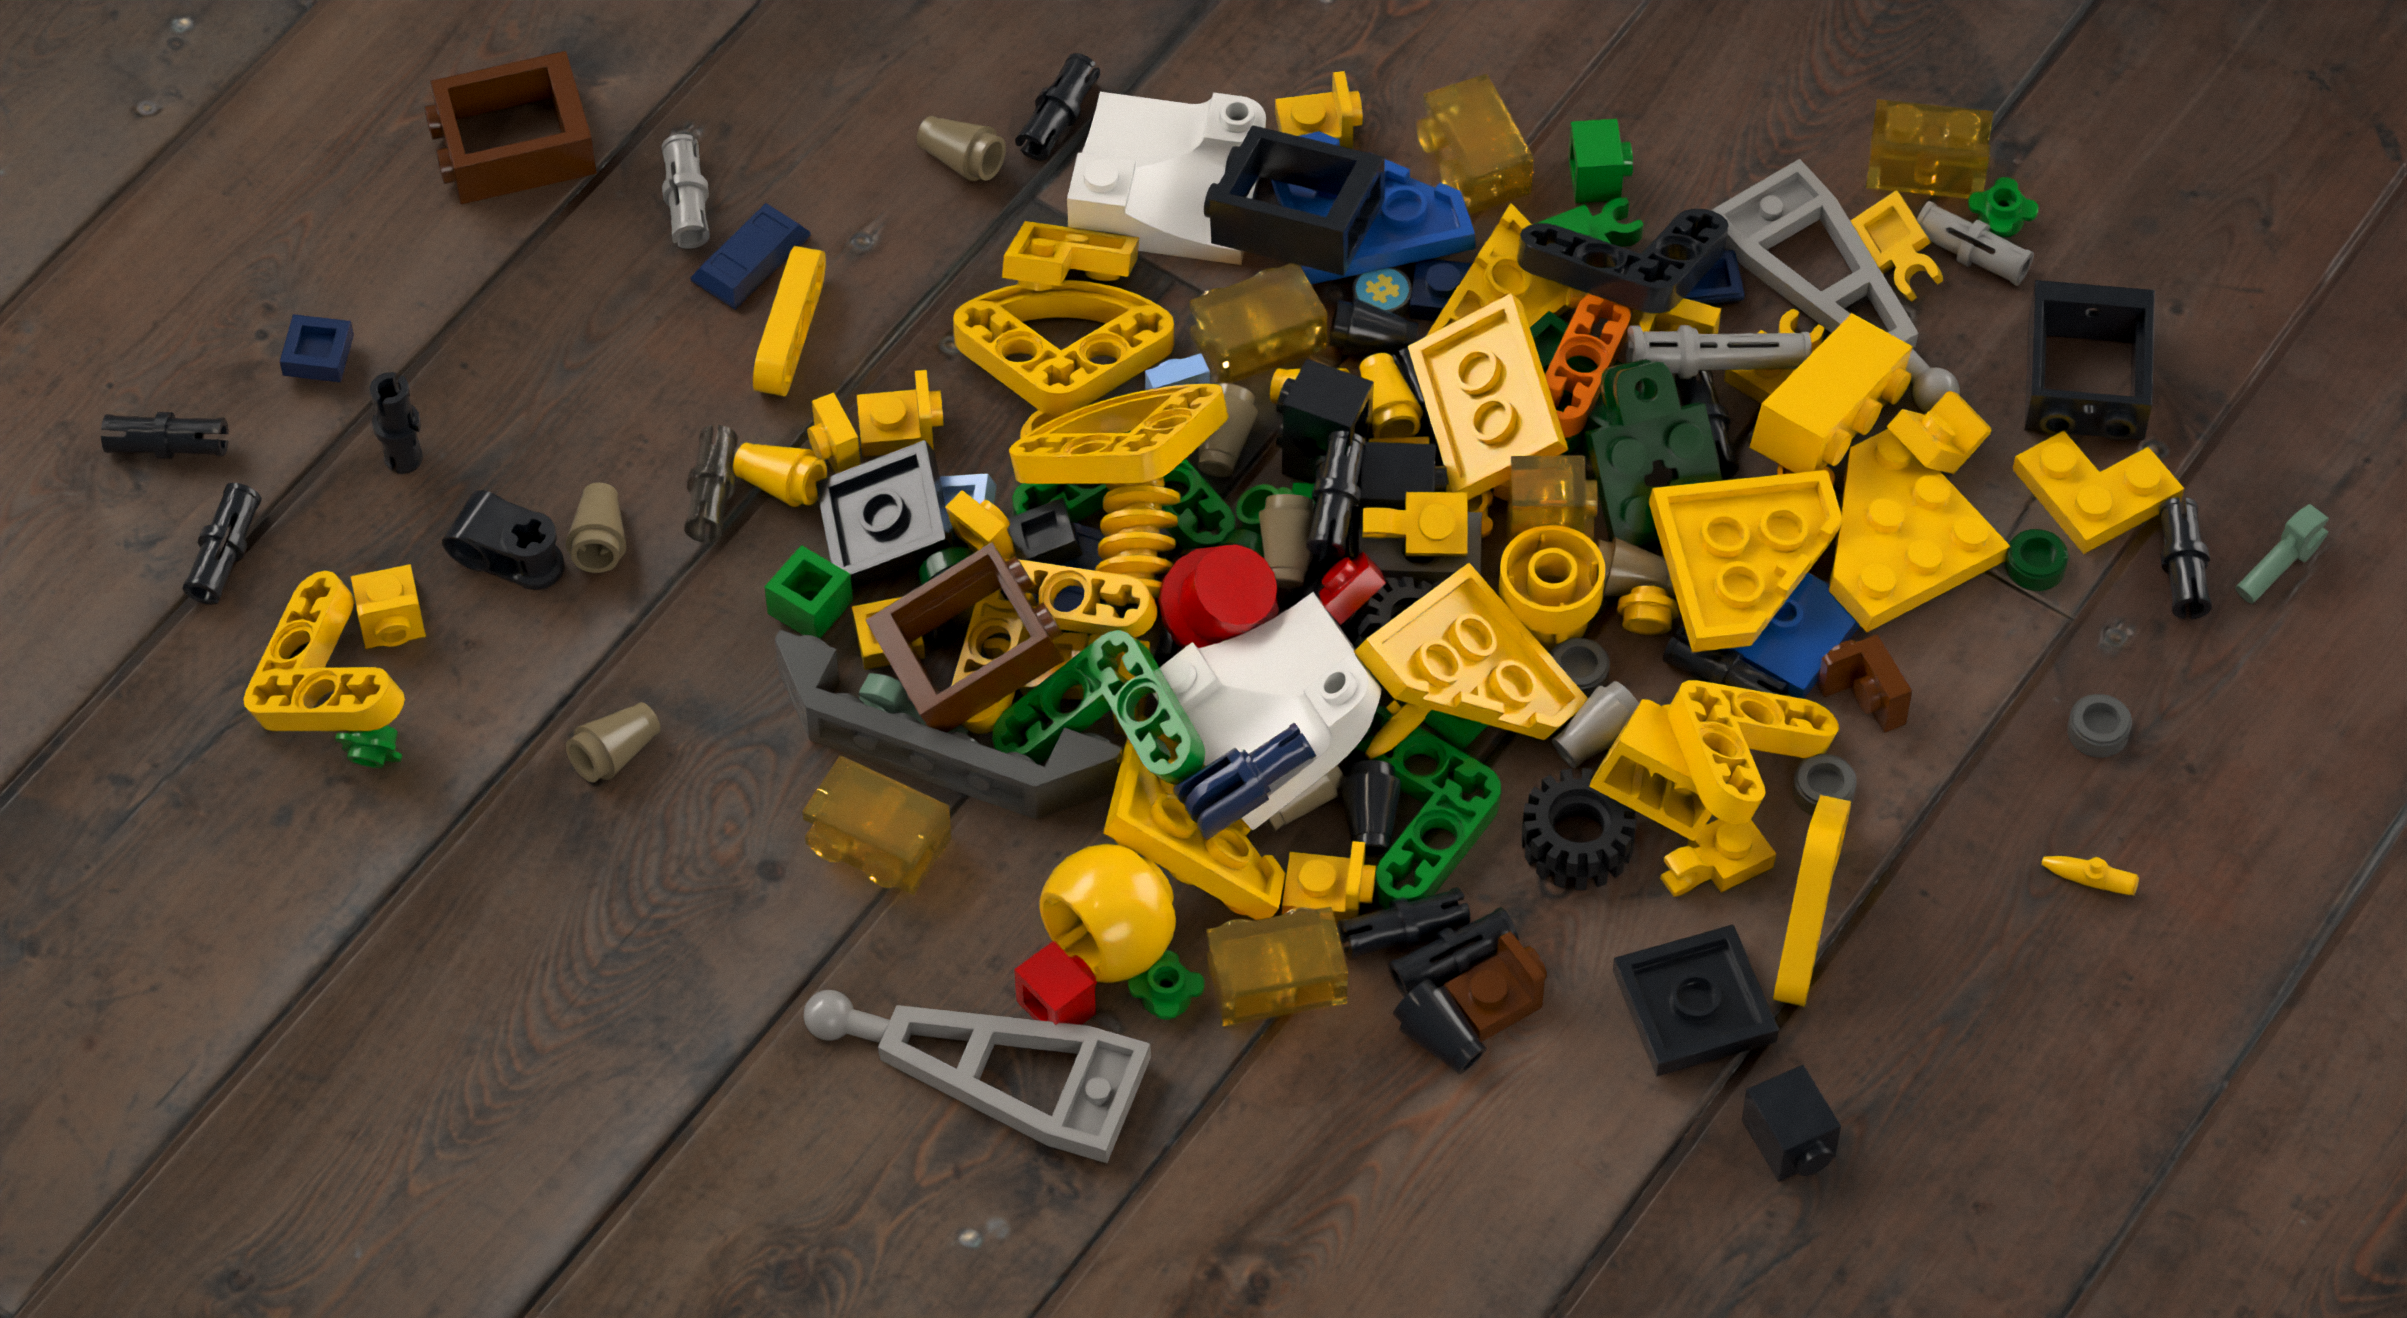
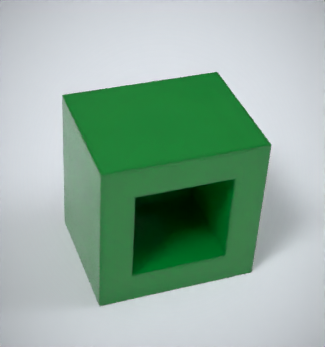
M1603 119L1571 122L1568 161L1574 202H1603L1621 198L1623 177L1632 176L1633 155L1630 141L1621 142L1618 120Z
M802 545L764 587L768 615L802 635H811L819 639L853 602L850 573Z

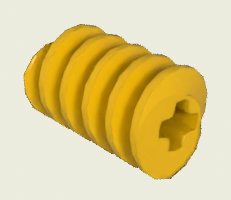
M1163 477L1144 483L1106 484L1110 491L1103 497V509L1108 514L1100 522L1101 533L1106 538H1103L1098 543V555L1104 561H1101L1096 566L1095 571L1137 578L1148 588L1153 598H1159L1162 582L1156 581L1155 575L1167 574L1172 568L1173 563L1157 557V553L1171 551L1176 547L1175 539L1160 534V529L1173 528L1178 525V517L1170 512L1163 511L1162 506L1179 503L1180 493L1164 487ZM1099 592L1100 599L1104 600V598ZM1129 597L1127 604H1136V601L1133 597Z

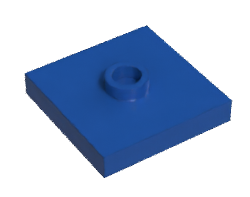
M1807 573L1752 646L1722 650L1727 652L1729 649H1734L1744 655L1742 659L1744 662L1781 682L1789 684L1787 694L1792 697L1805 699L1819 680L1822 657L1836 645L1848 641L1860 625L1829 592L1828 583Z

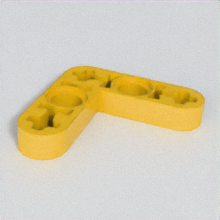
M1018 559L1035 586L1028 592L1039 594V604L1031 593H1025L1034 608L1044 602L1060 629L1097 635L1121 630L1136 638L1145 634L1153 626L1157 618L1155 600L1148 588L1137 578ZM1068 586L1082 587L1084 589V598L1076 609L1069 612H1061L1054 608V600L1063 588ZM1002 588L975 603L952 685L994 660L981 656V647L989 636L995 633L1010 635L1011 643L1008 651L1031 637L1010 600L1006 601L1001 594ZM1099 592H1100V594L1102 595V597L1104 598V600L1106 601V603L1109 604V605L1099 604V603H1100ZM1129 597H1133L1139 606L1138 609H1128L1124 618H1120L1114 607L1110 605L1125 606ZM1015 691L962 723L963 727L976 734L993 731L997 719L1005 710L1011 707Z
M316 572L298 585L246 689L243 699L244 706L266 730L372 731L391 723L403 708L405 701L404 692L383 669L376 667L325 668L355 603L353 594L333 572ZM309 642L300 654L289 659L295 650ZM334 690L326 702L313 708L320 698Z
M1698 680L1683 682L1667 710L1668 720L1703 805L1715 817L1734 825H1743L1750 822L1766 794L1765 786L1749 749L1810 758L1818 754H1825L1839 730L1838 721L1834 715L1816 702Z
M1824 795L1819 797L1805 841L1773 1000L1805 1006L1831 882L1844 841L1851 801Z

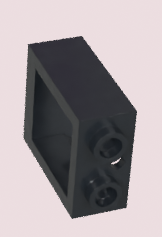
M1252 125L1240 147L1233 146L1226 161L1225 173L1219 184L1212 183L1207 191L1204 202V216L1210 218L1211 243L1344 276L1385 201V157ZM1258 176L1337 195L1326 217L1246 197Z
M2035 280L2028 319L2024 430L2042 431L2051 435L2065 431L2067 434L2101 436L2117 441L2145 439L2153 400L2155 290ZM2046 336L2132 343L2130 396L2045 389Z

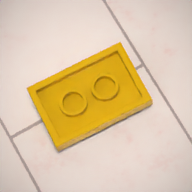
M1512 293L1408 346L1444 466L1447 467V477L1452 492H1468V500L1568 451L1522 302Z

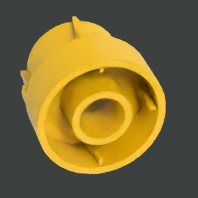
M1543 525L1528 529L1517 535L1504 550L1500 565L1499 596L1545 650L1552 651L1557 644L1563 643L1570 638H1581L1587 629L1588 622L1599 610L1603 599L1605 580L1604 558L1597 545L1586 535L1575 529L1559 525Z

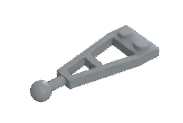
M1801 159L1796 160L1711 210L1727 219L1729 227L1725 248L1735 251L1737 261L1832 333L1850 315L1844 308L1867 295L1888 329V333L1913 346V348L1916 347L1919 334L1840 203ZM1819 219L1852 271V274L1823 291L1818 290L1767 251ZM1912 348L1906 371L1911 373L1910 381L1913 383L1912 396L1920 410L1925 413L1930 411L1948 391L1956 392L1960 395L1959 383L1951 372L1943 368H1930Z
M836 990L817 992L808 1000L804 1008L805 1025L815 1037L831 1041L850 1034L880 1043L878 1050L881 1061L1047 1146L1104 1163H1108L1151 1059L1150 1043L1086 1025L1067 1023L1055 1025L1049 1021L901 1005L896 1006L889 1020L855 1010L849 998ZM911 1035L968 1041L957 1069L908 1045ZM995 1044L1078 1054L1052 1116L980 1081V1077Z

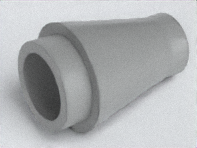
M1617 681L1612 682L1606 688L1598 686L1562 732L1552 739L1555 750L1569 766L1577 768L1585 760L1611 748L1617 736L1639 705V702L1626 687Z

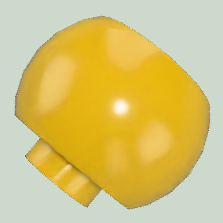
M1100 844L1088 846L1066 857L1054 868L1040 896L1039 908L1041 918L1051 940L1055 941L1069 957L1073 955L1081 957L1093 971L1097 982L1114 983L1125 981L1149 970L1152 965L1161 959L1173 938L1176 925L1175 911L1172 905L1174 900L1173 890L1163 871L1153 861L1146 857H1140L1131 849L1120 845Z

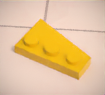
M1512 203L1506 209L1488 241L1485 242L1460 285L1457 286L1426 337L1510 293L1522 302L1529 327L1535 324L1548 311L1559 317L1569 309L1566 306V293L1570 287L1533 275L1518 265L1517 254L1520 233L1522 229L1532 224Z

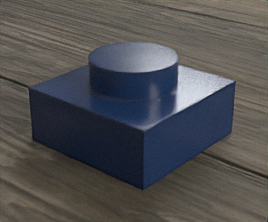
M1436 259L1416 262L1410 302V319L1436 321L1473 263Z
M293 314L279 361L282 375L341 382L354 337L351 321Z

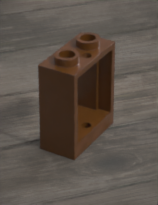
M566 51L430 81L434 104L424 106L427 124L432 140L443 138L445 148L436 150L441 176L444 184L455 182L460 204L597 174L591 134ZM551 98L561 133L465 154L456 119Z
M993 542L865 620L921 718L928 727L946 733L1065 661L1053 641L1063 634L1044 602L1034 608L1025 594L1035 586L1016 555L1005 561ZM1003 588L1031 637L940 693L913 647L912 642L998 589Z

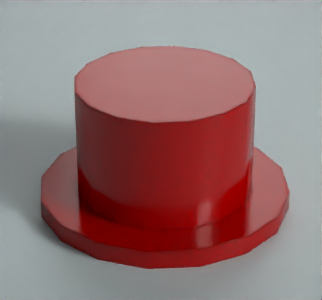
M1236 544L1199 548L1179 558L1163 579L1159 597L1163 624L1175 643L1182 649L1191 642L1198 648L1237 637L1277 617L1279 611L1274 572L1266 560L1255 551Z

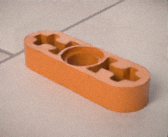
M1592 294L1585 296L1578 304L1545 373L1555 409L1560 404L1564 390L1573 393L1571 405L1567 406L1564 412L1556 410L1565 438L1580 433L1585 427L1588 416L1591 414L1601 393L1602 373L1606 368L1614 365L1626 340L1631 317L1629 307ZM1600 318L1607 319L1608 321L1604 325L1600 339L1592 336L1593 324H1596ZM1574 356H1584L1593 360L1598 368L1589 373H1581L1571 369L1566 361Z

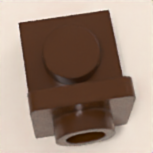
M1878 634L1858 642L1854 640L1842 642L1822 657L1818 688L1824 697L1853 687L1855 697L1861 709L1866 714L1873 713L1884 733L1907 723L1912 689Z
M1509 931L1498 938L1497 955L1445 983L1444 986H1446L1478 1035L1479 1040L1483 1042L1542 1008L1547 971L1538 953L1531 946L1523 947L1513 933Z

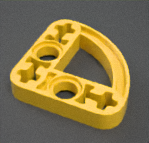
M1063 280L1061 286L1053 285L1048 290H1030L1018 284L985 293L962 304L956 309L953 316L954 343L961 353L1035 408L1054 416H1062L1089 405L1165 359L1172 353L1174 348V320L1167 310L1133 292L1094 282ZM1043 318H1078L1106 324L1060 350L1023 322ZM1017 353L1029 354L1034 357L1025 362H1013L1005 359L1008 355ZM1096 356H1110L1117 359L1115 363L1105 365L1094 364L1089 360Z
M1186 384L1149 389L1103 400L1057 417L1024 435L1009 448L1016 481L1020 483H1144L1156 480L1170 473L1219 429L1229 416L1222 387L1217 384Z

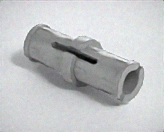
M676 134L665 139L661 145L666 168V180L662 185L663 200L671 211L673 242H678V246L681 248L691 249L704 245L710 238L705 213V202L709 197L708 182L700 172L699 144L697 139L693 141V136Z
M1931 201L1925 204L1917 217V221L1929 240L1956 254L1957 262L1967 267L1974 263L2018 286L2025 278L2034 258L2032 251L2025 250L1989 232L1990 225L1980 220L1971 223L1938 207ZM1955 232L1963 237H1966L1972 240L1973 242L1994 251L1995 253L1990 254L1974 246L1973 244L1952 235V233Z

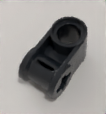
M476 490L471 494L442 539L444 550L459 564L472 570L484 571L511 581L525 589H546L562 577L565 569L563 554L558 546L555 545L557 540L556 528L548 516L505 501L501 497L484 490Z

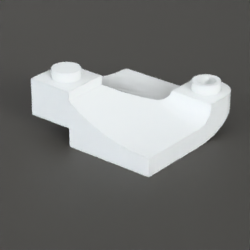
M1100 92L1082 153L1077 154L1067 197L1068 227L1139 237L1138 251L1241 265L1244 251L1211 243L1210 218L1204 216V202L1210 185L1212 183L1219 184L1225 173L1226 161L1232 147H1240L1252 125L1266 128L1264 109L1253 99L1214 92L1210 100L1201 104H1188ZM1259 176L1246 198L1255 200Z
M1314 592L1277 617L1237 637L1198 648L1191 642L1160 667V670L1203 741L1205 747V766L1235 747L1239 752L1245 749L1247 753H1250L1289 728V725L1293 722L1296 723L1301 731L1300 733L1304 734L1314 750L1315 758L1305 761L1268 785L1271 789V792L1267 794L1269 800L1242 817L1243 821L1252 830L1259 827L1347 757L1368 731L1379 703L1381 686L1370 670L1354 653L1356 649ZM1153 693L1154 697L1158 701L1157 693Z

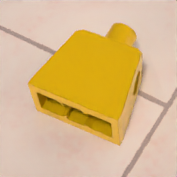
M1642 699L1612 744L1592 778L1589 787L1695 841L1712 814L1705 808L1699 797L1668 720L1667 710L1670 704L1661 706L1651 700Z

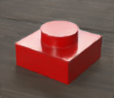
M1362 551L1353 561L1346 557L1335 564L1324 576L1322 584L1325 587L1318 593L1324 608L1341 625L1386 582L1380 568Z

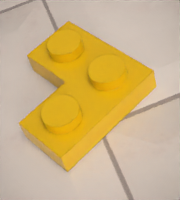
M1024 221L1004 254L1002 278L1018 280L1017 284L1030 290H1048L1053 285L1061 286L1070 269L1086 271V276L1095 280H1118L1120 276L1128 277L1138 259L1140 238Z
M2065 431L2016 455L2013 465V471L2083 554L2158 515L2159 506L2166 500L2179 497L2181 503L2184 487L2149 447L2099 472Z

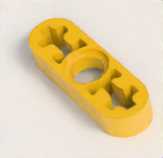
M799 246L792 248L757 351L753 372L754 391L779 396L787 395L822 290L826 269V254L824 251Z

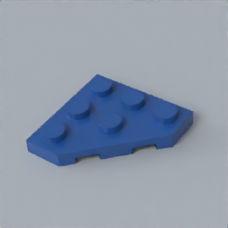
M1320 131L1300 135V137L1340 146L1339 139ZM1385 159V201L1345 275L1342 276L1298 265L1304 286L1473 250L1476 249L1475 232L1460 190L1441 182L1436 188L1411 178L1410 169ZM1271 180L1279 206L1326 217L1337 198V195Z

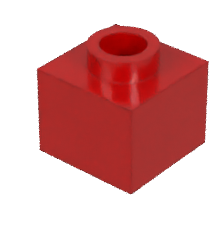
M1052 941L1014 969L1016 1001L1034 1020L1049 1021L1055 1025L1058 1023L1082 1025L1096 1015L1095 986L1097 985V980L1093 971L1078 955L1069 957L1055 941Z

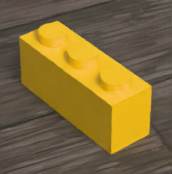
M1851 313L1761 404L1749 448L1794 473L1820 471L1827 464L1836 466L1846 454L1857 433L1866 435L1876 423L1881 409L1887 402L1895 405L1904 395L1911 380V373L1906 371V367L1913 346Z

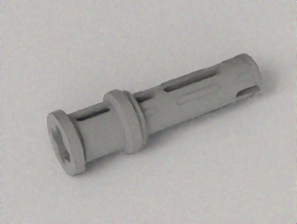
M1680 325L1677 331L1643 332L1640 326H1630L1626 338V363L1639 359L1663 362L1670 372L1677 373L1680 379H1690L1692 376H1696L1699 370L1797 369L1812 353L1811 338L1808 332L1698 334L1697 329L1692 328L1690 325Z

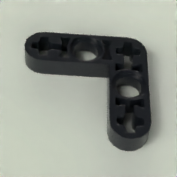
M1707 209L1684 210L1640 254L1557 225L1537 223L1522 229L1517 262L1523 270L1533 275L1638 311L1664 313L1675 308L1723 256L1729 225L1727 219L1714 211Z

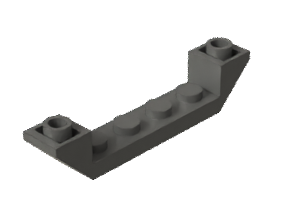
M779 630L775 638L780 677L810 741L1034 819L1051 815L1114 792L1122 760V747L1113 745L1101 735L1095 733L1082 734L1064 728L1044 767L1036 764L1031 758L1021 753L1009 752L1006 754L980 745L966 734L959 732L949 734L923 725L916 718L900 712L891 714L865 705L853 695L847 693L834 694L840 683L835 648L829 647L817 637L811 635L797 636L783 630Z

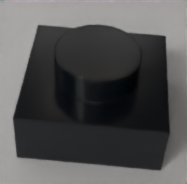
M1063 497L1008 519L1016 556L1020 560L1059 565L1083 555L1071 511Z

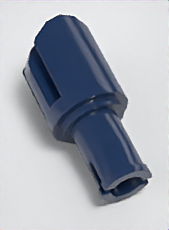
M1295 722L1252 752L1247 753L1245 749L1239 752L1235 747L1173 787L1174 794L1185 805L1186 812L1197 823L1198 830L1205 839H1210L1269 800L1267 794L1271 792L1268 785L1305 761L1316 757L1314 750L1304 734L1300 733L1301 731Z

